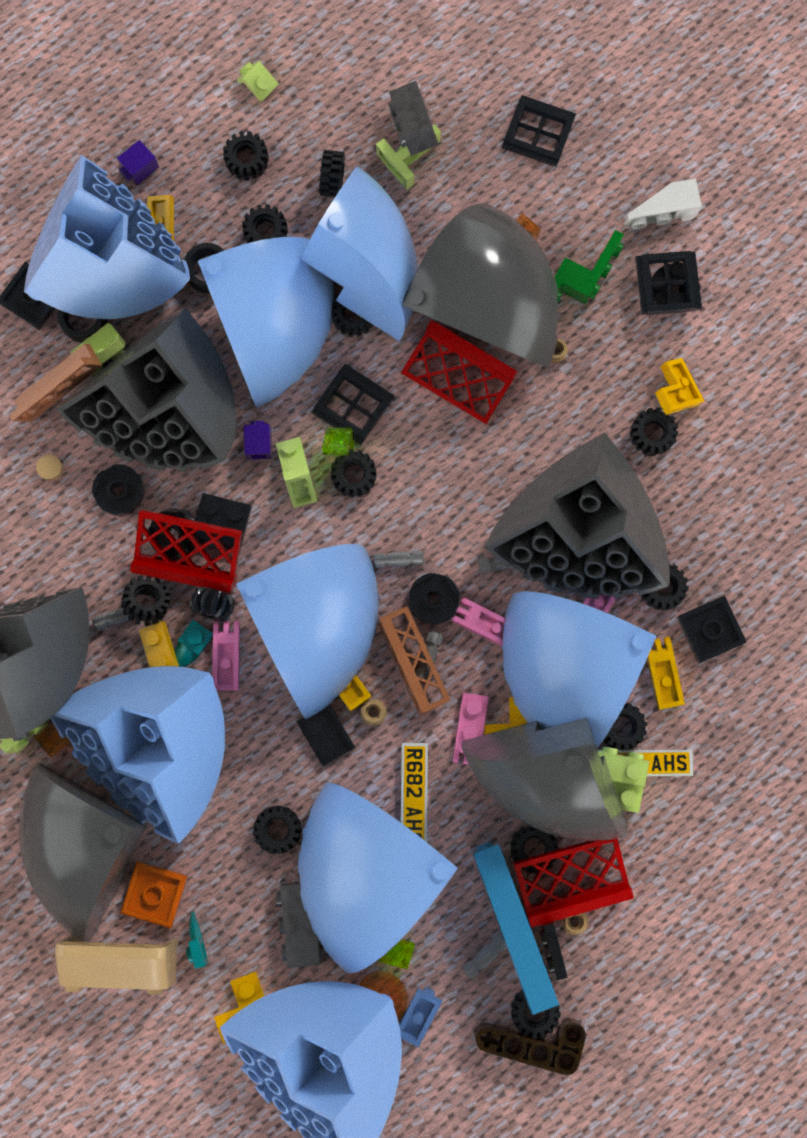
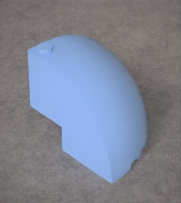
M81 155L60 190L41 230L29 263L24 292L36 301H42L58 310L73 315L95 319L125 318L150 311L171 299L190 280L187 262L181 260L179 256L181 249L171 239V233L165 229L164 224L160 222L157 225L155 224V220L150 215L151 211L147 205L140 199L135 201L125 185L121 184L119 186L114 184L107 178L108 172Z
M357 166L320 220L301 259L344 287L336 299L337 302L400 341L413 311L403 306V302L417 272L416 253L406 221L397 205L376 180Z
M279 237L259 240L198 260L256 408L282 395L285 390L302 378L301 376L319 356L331 328L332 304L335 301L334 281L301 259L310 241L308 238Z
M342 544L315 550L277 564L236 584L285 685L305 719L322 711L344 689H347L346 687L365 663L373 638L375 637L379 603L377 580L368 552L364 546L359 544Z
M529 591L512 594L506 610L505 624H503V646L501 647L503 649L504 675L514 697L515 705H517L527 723L537 721L540 730L587 718L596 747L598 748L627 702L647 660L656 635L611 614L566 598Z
M150 667L103 679L71 694L61 709L51 717V720L61 738L67 736L73 745L72 755L80 763L89 767L86 773L98 786L103 784L108 791L113 793L110 798L124 811L128 808L129 812L137 820L143 823L147 821L155 826V833L179 844L189 834L204 813L216 788L221 772L225 748V724L221 702L213 677L209 672L186 667Z
M326 782L310 809L308 821L302 832L303 838L298 856L300 894L304 910L307 912L312 925L311 927L322 943L324 950L346 973L351 974L367 968L394 947L423 916L458 868L412 830L370 801L340 785Z
M319 981L304 983L278 990L254 1001L220 1027V1031L231 1053L234 1055L238 1053L244 1062L241 1069L257 1084L255 1086L256 1090L267 1103L272 1101L275 1107L282 1112L280 1117L294 1131L298 1128L304 1138L380 1137L396 1095L402 1058L399 1022L394 1009V1003L388 995L347 982Z

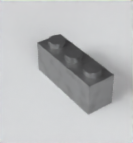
M417 81L389 91L392 102L388 103L392 117H394L393 121L396 130L400 132L397 134L402 147L407 146L412 156L439 145Z
M300 882L282 884L280 891H276L277 906L282 907L283 918H279L280 934H285L286 944L281 946L283 962L287 961L288 968L320 965L322 962L320 940L314 933L307 912L304 910L300 894Z

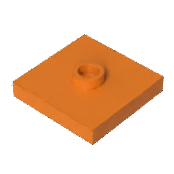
M136 861L120 913L171 929L188 875L142 861Z

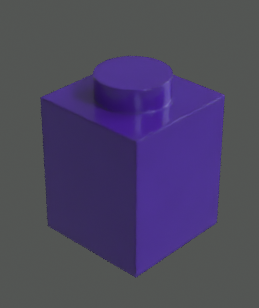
M140 140L117 157L121 166L118 169L127 181L132 179L136 185L140 184L159 168L156 157Z
M251 421L250 425H244V449L247 460L273 459L272 431L270 425L265 424L264 421Z

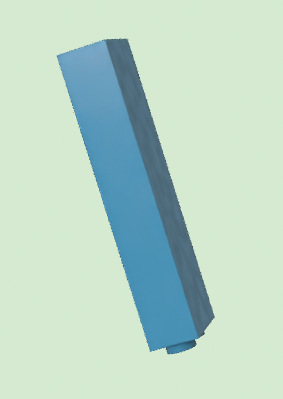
M488 842L476 847L477 852L473 853V858L531 1014L534 1015L559 1005L499 844L493 846L492 842Z

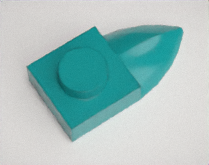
M194 620L191 621L180 636L175 648L179 667H186L193 663L213 638V633Z
M193 911L189 918L190 941L188 942L189 947H186V954L189 963H193L194 968L197 969L206 966L209 961L200 926Z

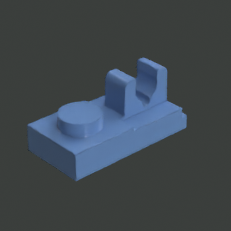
M427 987L424 990L417 988L399 1023L401 1039L418 1048L442 1003L441 999L434 996L435 991Z

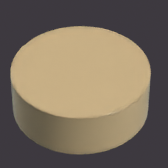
M44 455L38 460L36 471L44 480L54 481L62 475L63 464L54 455Z

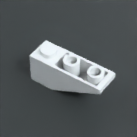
M696 179L672 182L627 215L624 222L625 228L641 229L651 223L665 225L675 219H681V221L694 219L702 207Z

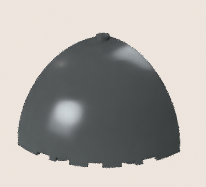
M483 203L464 209L443 228L431 244L417 269L403 306L547 368L555 351L558 338L556 337L557 322L560 320L557 301L559 295L556 280L553 278L549 260L543 249L539 247L533 235L507 213Z
M186 308L127 347L119 357L104 365L98 373L91 376L56 408L78 432L83 430L94 438V444L99 447L102 445L114 451V455L129 462L137 460L146 463L148 468L165 470L167 467L178 469V471H186L187 468L198 467L203 469L225 461L231 450L236 431L235 400L228 374L212 342Z
M606 433L574 449L534 479L503 513L485 547L506 567L512 566L522 572L523 578L544 583L543 587L563 593V590L579 593L578 597L599 599V595L614 596V599L622 598L623 594L637 592L638 595H643L669 586L670 581L666 543L655 510L636 473Z
M82 587L58 591L56 595L46 597L44 594L25 601L20 600L6 604L3 608H0V739L13 738V741H19L28 737L31 730L55 715L73 693L85 665L89 644V615Z
M587 718L540 730L538 722L534 721L462 741L461 746L466 760L483 788L503 809L525 824L542 832L573 840L600 841L627 836L628 826L605 756H599Z
M37 763L28 780L20 811L19 839L23 865L29 882L46 911L71 935L82 942H90L128 872L124 868L142 837L147 824L107 804L108 799Z

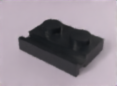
M330 704L310 718H302L297 721L298 726L322 767L355 748Z
M554 922L543 924L544 930L539 932L543 947L549 946L551 956L546 957L550 974L555 973L557 980L568 978Z

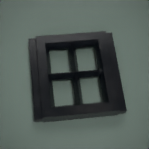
M521 95L502 149L557 167L576 113ZM524 111L542 116L538 128L521 123ZM546 118L563 123L560 135L542 130ZM518 127L536 132L532 144L515 139ZM540 134L557 139L554 151L536 146Z
M695 251L642 254L635 257L641 315L694 312L702 309ZM670 262H682L684 279L670 280ZM664 263L666 281L652 282L650 264ZM685 284L687 302L673 303L671 285ZM666 286L668 304H654L653 287Z
M344 364L311 413L362 445L395 395L347 364ZM344 380L360 390L353 401L337 391ZM364 393L380 402L373 413L357 404ZM334 395L349 404V407L342 416L327 407V404ZM353 408L369 417L362 429L346 419Z

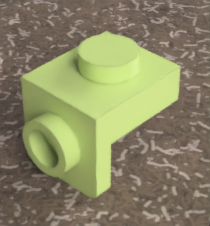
M249 61L239 70L241 76L237 81L240 84L244 83L259 101H263L279 84L260 61L253 64Z

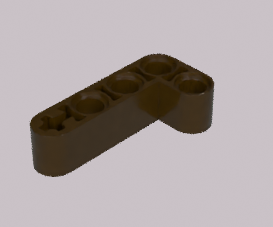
M568 1018L561 1022L555 1042L540 1037L533 1039L531 1036L523 1035L522 1032L492 1023L480 1024L475 1030L474 1037L478 1048L486 1053L558 1074L571 1075L579 1067L586 1033L577 1020ZM569 1027H577L579 1029L578 1035L573 1039H568L565 1036L566 1030ZM487 1031L490 1032L492 1038L500 1040V1048H498L496 1040L488 1039L487 1043H484L481 1035L484 1036L487 1034ZM510 1039H518L520 1041V1046L517 1050L510 1051L506 1048V1044ZM538 1046L546 1048V1053L542 1058L532 1056L533 1050ZM570 1054L572 1056L570 1064L562 1066L558 1063L560 1056Z

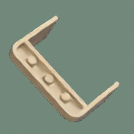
M71 935L55 945L59 985L65 986V991L78 992L82 991V987L147 989V994H163L164 989H168L176 982L178 938H172L163 945L77 942V938Z

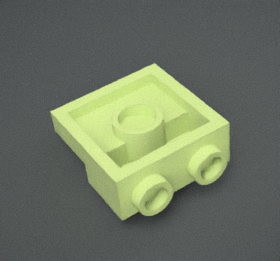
M602 747V751H598L600 757L605 756L622 810L639 813L649 761L643 760V754L628 752L627 757L617 755L618 749Z

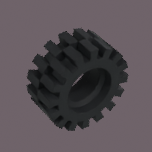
M240 131L239 137L234 133L231 135L232 141L227 139V146L223 147L226 167L232 175L236 174V178L240 180L241 177H244V180H249V176L256 179V174L262 175L264 173L263 168L267 169L269 156L263 139L260 140L258 134L255 133L253 136L251 131H247V135ZM247 148L255 152L254 160L249 163H241L237 160V154L242 149Z
M324 150L319 179L320 196L336 197L342 188L345 168L344 152Z
M260 204L257 205L258 210L255 211L254 208H251L250 215L245 214L242 230L247 243L287 237V222L284 214L281 211L278 212L277 207L274 206L271 209L269 204H265V208H262ZM264 221L271 222L275 226L273 234L268 237L259 236L256 233L259 223Z
M333 301L332 320L335 328L340 330L341 334H349V337H353V335L361 337L362 333L367 334L369 329L374 327L373 324L364 318L357 322L349 321L344 315L347 308L339 302Z
M658 407L655 410L648 408L647 411H642L631 425L630 437H632V444H636V449L638 451L641 449L645 455L650 453L651 456H656L657 454L665 453L675 443L679 431H676L678 424L673 422L675 417L673 415L669 417L665 412H661V408ZM650 423L660 425L663 430V437L658 441L648 439L644 431L646 425Z
M350 449L348 453L344 451L340 457L337 456L335 458V462L331 465L332 482L336 490L340 491L344 496L348 495L350 498H354V496L362 497V494L369 493L370 489L375 485L377 477L375 463L367 453L363 454L361 450L354 452V449ZM358 465L362 468L364 475L359 482L351 483L345 479L344 471L348 466Z
M669 563L670 581L673 584L672 593L669 596H660L654 591L643 594L641 596L642 599H645L647 601L646 604L653 606V609L656 610L662 609V611L678 606L686 598V592L689 590V586L686 585L688 579L683 576L684 571H679L677 569L678 566L675 564L671 566Z
M143 575L138 576L137 581L133 578L130 580V584H126L123 591L121 608H124V615L129 614L128 619L130 621L134 618L136 619L135 624L140 625L141 621H144V626H149L152 620L154 625L158 623V619L162 620L167 613L171 598L169 596L170 591L166 589L167 585L164 582L159 584V578H155L152 581L151 577L147 576L146 580H144ZM142 594L149 595L155 599L156 603L153 606H143L136 601V597Z
M629 703L624 705L618 717L628 718L632 724V730L628 736L620 737L614 733L612 727L603 740L605 744L609 745L608 747L618 750H629L642 743L643 737L647 733L645 730L647 722L644 720L645 715L640 713L638 707H634Z
M284 806L266 808L257 816L253 825L255 842L260 845L263 851H267L270 854L288 852L299 842L302 833L301 821L297 814ZM275 819L284 821L288 827L287 835L282 840H274L268 834V825Z
M529 825L523 826L515 832L510 843V852L514 862L529 858L525 854L524 846L531 838H538L543 842L544 853L559 849L558 840L554 835L542 832ZM557 858L550 860L546 868H551L554 861H557ZM532 865L521 868L531 873H537L539 870Z
M521 989L519 994L516 993L515 999L511 1003L510 1011L513 1022L519 1032L521 1031L523 1035L531 1036L533 1039H537L538 1036L544 1038L547 1033H553V1028L558 1026V1018L561 1015L559 1005L547 1009L542 1020L532 1022L525 1016V1009L528 1004L523 990Z

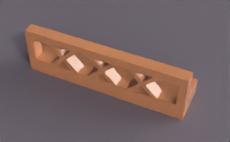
M83 344L14 400L17 409L9 414L12 421L31 422L98 370L102 365L91 345Z
M408 606L379 618L377 624L419 716L451 701ZM404 614L408 622L406 632L395 629L391 619ZM410 628L412 630L413 635L408 634ZM398 634L401 635V636H404L402 642H401V640H400ZM406 638L417 641L419 649L416 656L406 653L403 647ZM421 652L423 654L424 659L419 658ZM409 658L414 660L413 665L411 664ZM417 661L428 665L430 672L427 680L416 675L414 669ZM432 676L434 678L435 683L430 681ZM420 682L425 683L424 689L422 688ZM428 685L438 688L442 699L429 704L425 695Z

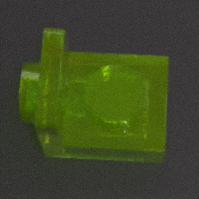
M352 428L326 429L322 444L323 455H348L349 450L354 449Z
M401 939L377 961L408 969L416 943Z

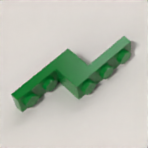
M617 230L614 231L592 271L565 257L554 276L558 288V302L563 293L585 305L589 298L595 299L601 288L598 285L600 278L606 279L613 266L609 262L612 257L618 258L624 247V244L621 243L624 236L623 233Z

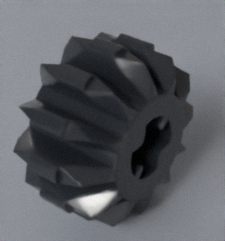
M202 586L195 588L194 594H192L189 608L199 616L221 622L228 621L231 614H233L235 600L226 592Z

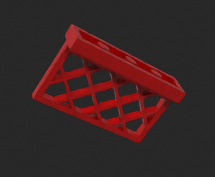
M431 320L401 374L482 423L487 424L511 383L517 377L518 372ZM429 338L438 343L440 353L425 356L423 347ZM441 346L445 347L448 350L443 352ZM422 352L423 357L417 358L419 353ZM455 353L459 356L461 365L447 369L444 355ZM441 356L444 370L429 373L427 360ZM463 359H465L466 361H468V362H470V363L464 364V363H463ZM424 361L427 374L416 377L409 372L413 363ZM472 366L480 368L482 378L468 382L465 368ZM462 369L465 383L451 386L448 372ZM484 371L490 374L491 376L485 377ZM445 373L448 387L441 389L433 387L431 377ZM428 378L429 384L421 379ZM497 378L505 383L500 392L489 395L486 381ZM484 382L487 395L472 399L469 385ZM466 386L469 400L456 401L452 390ZM444 391H449L450 396L446 395V394L443 393V392H444ZM496 397L495 401L492 404L490 398ZM488 399L490 409L485 417L475 412L473 402ZM470 403L472 410L466 407L465 404Z
M140 510L134 560L131 562L130 572L197 587H210L231 594L237 581L238 574L236 572L242 531ZM145 519L154 520L160 529L151 534L145 527ZM172 525H178L185 534L176 539L168 528ZM202 530L211 539L201 545L193 533ZM162 531L171 542L164 548L154 538ZM224 535L235 537L234 546L228 550L218 540ZM187 537L196 547V549L188 554L179 544V542ZM149 541L157 552L153 555L141 553L142 545ZM213 542L221 552L214 559L204 549ZM174 546L182 558L177 561L172 560L165 551ZM200 552L207 563L203 566L196 565L190 557ZM225 557L231 565L230 572L220 570L215 562Z
M618 838L586 841L513 862L525 906V913L531 928L634 899ZM612 843L614 851L609 859L597 854L602 845ZM584 851L590 854L583 867L572 861L576 852ZM555 858L564 861L558 874L546 868L550 860ZM594 858L606 863L599 876L588 870ZM532 865L539 870L533 880L530 881L522 876L521 868ZM569 865L580 870L573 883L562 877ZM611 866L619 870L620 880L609 882L604 879ZM543 872L555 878L548 890L537 885ZM585 873L596 879L593 886L588 889L578 886ZM559 881L570 886L567 894L560 897L553 893ZM524 883H526V884L529 885V887L527 888V890H526V887H525V884H524ZM534 888L545 894L541 902L530 905L528 897Z

